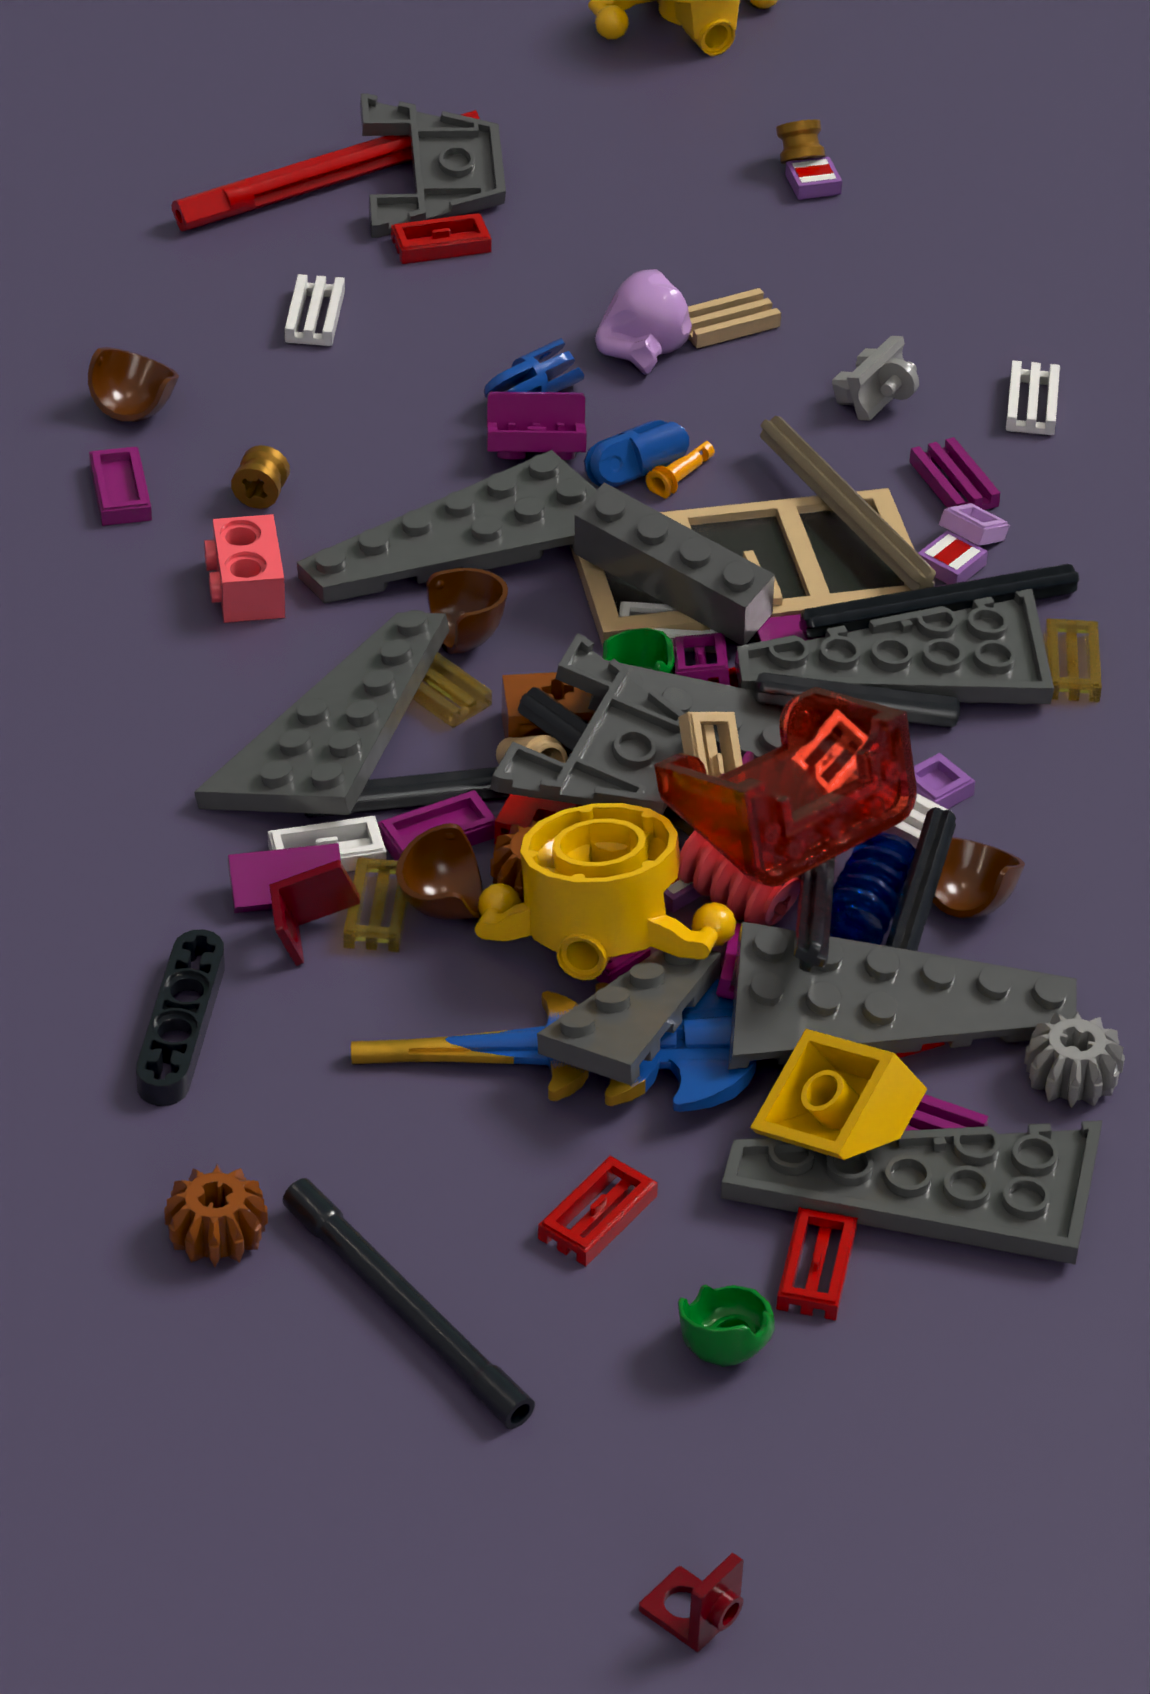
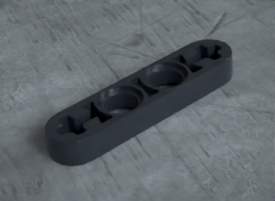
M202 929L185 932L176 939L136 1064L137 1091L140 1097L149 1104L169 1106L184 1099L189 1092L225 971L224 942L220 936L212 931ZM197 956H202L199 970L193 969L191 962H194ZM182 991H195L202 995L199 999L192 1002H181L173 998L174 995ZM180 1030L190 1035L181 1042H168L160 1038L166 1032ZM163 1063L171 1065V1073H167L165 1079H160Z

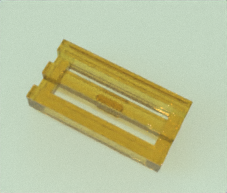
M1046 619L1045 649L1054 685L1052 699L1058 700L1059 692H1068V700L1079 701L1080 693H1089L1090 702H1100L1102 685L1098 622ZM1058 632H1065L1067 677H1060ZM1077 633H1086L1088 679L1079 678Z
M438 652L423 679L429 686L421 682L413 697V700L452 728L492 705V690ZM445 696L448 697L450 700H452L453 702H455L457 705H459V706L462 707V708H458L456 705H454L453 703H451L449 700H447V699L444 698V697H445Z
M370 858L357 859L353 884L359 893L360 904L348 908L343 933L344 948L355 949L356 941H366V950H377L378 943H388V951H400L408 901L401 892L398 882L390 927H381L391 874H396L398 861ZM369 872L378 873L369 926L359 925Z

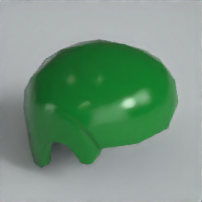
M650 628L626 630L609 637L603 643L602 658L611 661L615 659L619 663L675 674L672 640L663 631Z
M703 1285L700 1287L696 1299L691 1304H688L687 1299L682 1297L678 1301L683 1340L686 1346L699 1359L721 1367L743 1363L753 1358L772 1339L775 1330V1320L771 1304L755 1289L737 1285L713 1289L708 1285Z

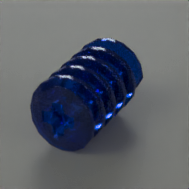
M885 832L871 833L859 840L833 885L831 937L877 945L883 942L884 935L890 929L915 852V847L910 842L898 835Z

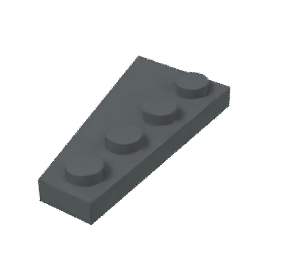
M620 663L629 670L627 676L629 679L648 693L655 689L685 713L734 712L741 756L743 757L746 751L753 752L754 769L759 770L765 759L771 757L774 759V775L779 776L786 764L790 763L799 753L809 710L760 704L755 699L754 690ZM592 695L588 709L596 711L603 699ZM713 725L717 751L721 753L717 725Z
M661 950L656 951L538 1032V1054L632 1086L640 1076L639 1065L643 1060L652 1061L660 1051L661 1037L665 1032L674 1033L682 1023V1011L685 1007H695L718 978L721 971V953L711 950L709 956L705 959L679 958Z

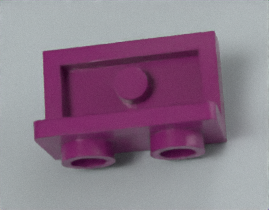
M488 393L487 450L497 452L498 458L523 459L526 458V452H548L552 450L562 460H570L575 458L576 452H586L587 432L585 426V395L583 393Z

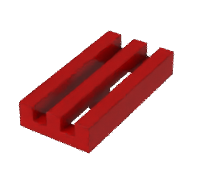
M479 213L391 225V239L393 244H395L397 254H400L401 264L491 252L492 239Z
M609 1156L538 1224V1239L546 1244L552 1239L557 1242V1250L566 1256L571 1251H574L576 1253V1261L586 1267L657 1197L658 1182L616 1158ZM616 1177L621 1178L607 1194H602L590 1206V1211L570 1230L566 1228Z
M799 1207L777 1295L776 1310L788 1312L790 1304L801 1306L800 1314L812 1316L815 1308L825 1310V1319H837L856 1236L858 1218ZM809 1224L820 1226L805 1289L796 1288L794 1285ZM832 1229L842 1230L828 1293L818 1292Z

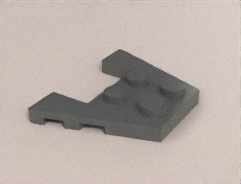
M361 94L362 136H410L415 194H369L371 238L390 235L391 225L460 216L505 204L506 187L499 124L442 111L441 117L416 111L415 104L399 101L398 107L377 102L378 96Z
M577 633L558 664L555 679L600 697L603 700L566 763L512 742L492 776L490 789L500 793L580 805L625 803L650 808L663 815L686 773L678 717L685 714V712L655 689L649 693L627 677L629 670L615 659L608 663L593 651L594 643Z

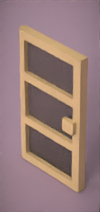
M889 488L856 491L914 549ZM818 495L660 512L742 557L743 551L753 550L760 566L775 574L773 606L779 605L782 616L801 614L806 608L911 590ZM571 548L602 647L604 641L609 637L632 629L667 628L697 631L711 629L678 610L659 613L630 612V616L619 617L620 603L623 601L665 603L579 557Z

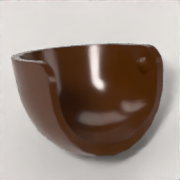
M109 347L98 348L94 352L88 370V386L95 404L106 415L125 422H138L159 412L170 398L179 378L177 372L158 361L133 352Z
M455 568L435 572L428 578L427 598L430 613H446L450 631L442 644L443 649L447 653L458 654L473 650L485 643L493 635L500 624L508 595L507 584L501 577L482 569Z
M446 823L430 828L418 835L404 849L397 862V882L405 899L418 911L432 918L442 920L480 918L478 902L479 896L483 892L482 880L474 851L463 829L457 824Z
M952 837L933 903L946 914L959 918H978L992 913L1003 905L1013 893L1025 863L1017 856L999 848L972 840Z

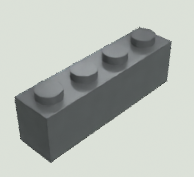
M605 482L574 514L576 555L712 630L724 634L725 637L740 645H746L773 614L775 574Z

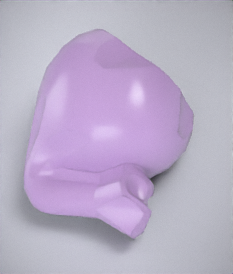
M657 269L641 270L633 273L615 292L598 327L595 342L599 352L603 355L631 361L644 375L651 373V370L658 362L657 356L671 353L681 348L689 338L692 324L686 301L681 292Z

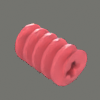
M710 819L702 823L693 831L681 849L678 878L684 883L693 882V887L697 893L703 896H710L712 902L727 906L733 912L736 920H744V922L773 926L780 921L793 906L799 895L800 879L793 877L782 886L781 883L786 872L784 867L775 865L765 874L764 871L769 860L766 854L758 853L748 862L747 859L752 848L749 842L741 841L730 849L735 837L731 829H724L713 837L717 827V820Z

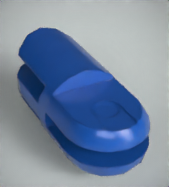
M560 338L514 360L511 368L498 374L485 385L484 394L487 398L489 392H559L584 380V373L578 367L557 377L576 361L570 351L553 357L565 346L563 339Z
M649 421L599 441L588 449L584 459L585 473L589 480L598 486L605 482L612 487H618L647 475L656 466L667 467L675 460L683 457L689 448V435L682 426L675 422Z

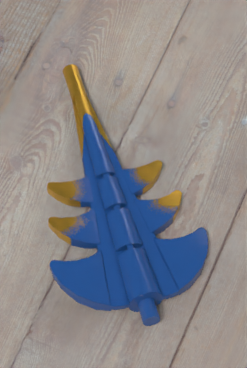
M715 980L695 1007H685L682 1011V1023L674 1033L665 1032L660 1039V1051L652 1061L643 1060L639 1065L640 1076L632 1086L611 1079L610 1085L605 1091L606 1105L614 1106L625 1103L646 1093L655 1082L659 1069H670L680 1083L679 1090L673 1098V1110L678 1112L717 1106L734 1099L750 1084L756 1072L757 1060L750 1061L748 1068L728 1070L733 1000L716 995L719 980ZM597 983L596 992L607 986L608 983ZM551 991L542 993V1007L548 1017L546 1026L447 1037L351 1041L352 1064L469 1062L548 1065L552 1073V1079L548 1085V1099L550 1101H558L575 1093L582 1088L590 1074V1071L538 1054L537 1033L559 1019L564 1013L578 1006L572 999Z

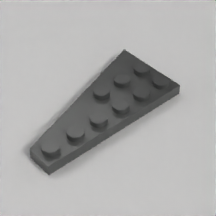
M742 922L737 945L728 1070L748 1068L749 1062L752 1060L776 1058L778 1065L786 1064L805 1029L893 1053L921 1051L923 1044L948 1042L950 1048L971 1046L973 1039L1000 1037L1006 1043L1029 1041L1036 1029L1037 1023H1049L1054 1013L1060 1014L1066 1019H1072L1076 1013L1077 978L831 936L829 939L827 964L824 968L813 965L809 973L799 969L800 959L793 956L796 930Z

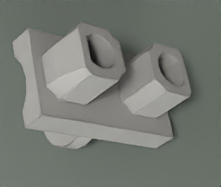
M890 336L877 349L865 348L857 356L856 369L853 372L841 371L833 378L832 385L837 403L839 405L854 406L858 420L870 421L893 398L899 400L908 399L917 391L919 387L917 367L913 362H906L903 359L902 350L905 345L903 336Z

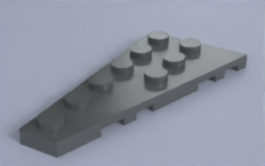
M550 450L297 561L298 578L321 601L328 603L385 591L390 581L415 577L418 584L425 583L432 574L438 571L458 567L488 570L541 559L543 550L564 545H570L573 552H575L574 514L597 489L556 453Z
M1032 588L1016 591L1014 600L995 603L991 597L973 600L972 608L951 611L946 607L940 606L870 620L869 628L848 632L843 625L826 629L825 637L806 641L792 635L737 646L735 657L738 687L754 691L758 675L766 672L956 697L959 702L1051 704L1054 692Z
M411 610L405 613L397 612L195 790L198 808L350 815L450 631L446 613H425L420 610Z
M1102 1120L1082 1121L1081 1130L1052 1131L1050 1123L1028 1124L1027 1132L1005 1134H997L989 1126L904 1131L901 1138L845 1160L773 1138L733 1140L722 1179L721 1198L797 1213L800 1207L858 1218L857 1224L1076 1265Z

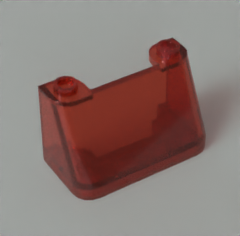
M813 687L792 698L784 707L780 716L779 727L782 746L719 777L708 775L704 763L698 757L685 753L675 754L654 764L660 797L677 815L749 880L770 887L779 886L892 828L909 816L917 798V786L906 711Z

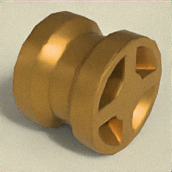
M801 120L776 127L777 137L782 140L784 148L780 153L782 164H786V161L825 157L824 147L819 144L818 134L822 130L820 120Z
M264 445L253 446L243 456L240 467L237 468L231 480V489L241 503L251 508H269L275 504L281 492V487L284 486L290 474V465L280 451Z

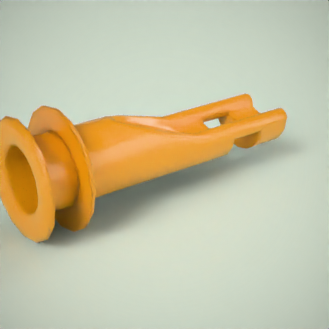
M705 441L689 454L675 460L667 467L660 465L653 468L652 471L647 473L645 479L648 490L667 499L671 493L674 494L677 491L679 481L701 466L703 462L714 456L713 445Z

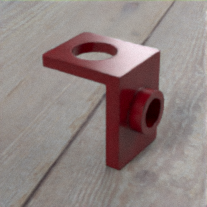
M340 860L269 884L275 931L296 966L304 964L300 925L360 904L359 893Z
M731 1553L703 1581L682 1566H678L639 1602V1611L698 1653L720 1631L726 1630L735 1621L742 1609L741 1586L744 1560L735 1553ZM678 1592L691 1593L690 1617L680 1618L669 1613L664 1605L666 1599Z

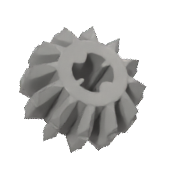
M1078 1011L1072 1019H1066L1060 1014L1054 1013L1049 1023H1037L1036 1029L1032 1033L1030 1044L1026 1046L1024 1063L1027 1064L1026 1072L1030 1073L1031 1088L1045 1090L1048 1102L1058 1098L1067 1099L1071 1108L1077 1100H1084L1088 1104L1095 1106L1101 1095L1112 1096L1113 1090L1118 1084L1119 1074L1123 1072L1125 1060L1123 1047L1119 1045L1117 1030L1104 1029L1101 1017L1090 1021L1084 1020Z

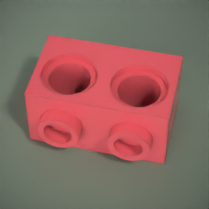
M274 514L213 519V540H204L205 563L207 571L216 570V572H209L211 603L221 602L224 623L286 618L284 573Z

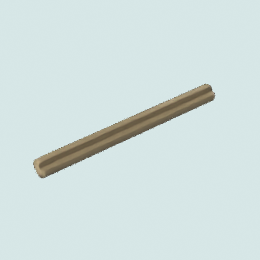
M774 416L770 421L765 419L760 426L763 429L760 434L761 439L911 590L934 587L935 581L933 579L936 571L782 417Z

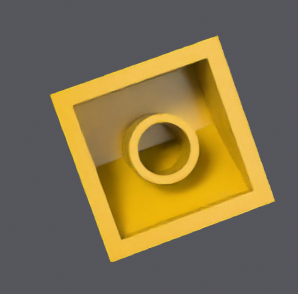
M805 1029L750 1128L756 1134L845 1160L900 1139L927 1088L893 1052Z

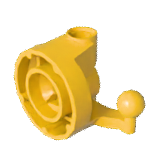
M590 0L588 8L596 16L595 25L598 33L606 39L615 40L622 37L628 29L629 19L625 10L636 4L657 1L659 3L658 10L663 18L677 25H682L688 36L704 53L710 56H717L728 50L734 42L740 0ZM778 0L749 1L759 9H768L775 5Z
M595 803L561 810L538 821L524 835L520 850L524 902H521L518 892L511 886L502 883L492 884L483 890L479 896L478 910L481 918L475 926L476 935L485 940L510 941L532 936L535 941L557 952L556 957L559 966L565 973L575 979L593 980L600 976L611 957L645 950L649 947L679 958L705 959L709 956L713 947L722 946L733 937L736 919L733 912L727 906L717 902L706 903L697 909L693 915L692 930L677 919L666 915L663 893L678 878L680 867L678 832L668 818L650 808L625 803Z

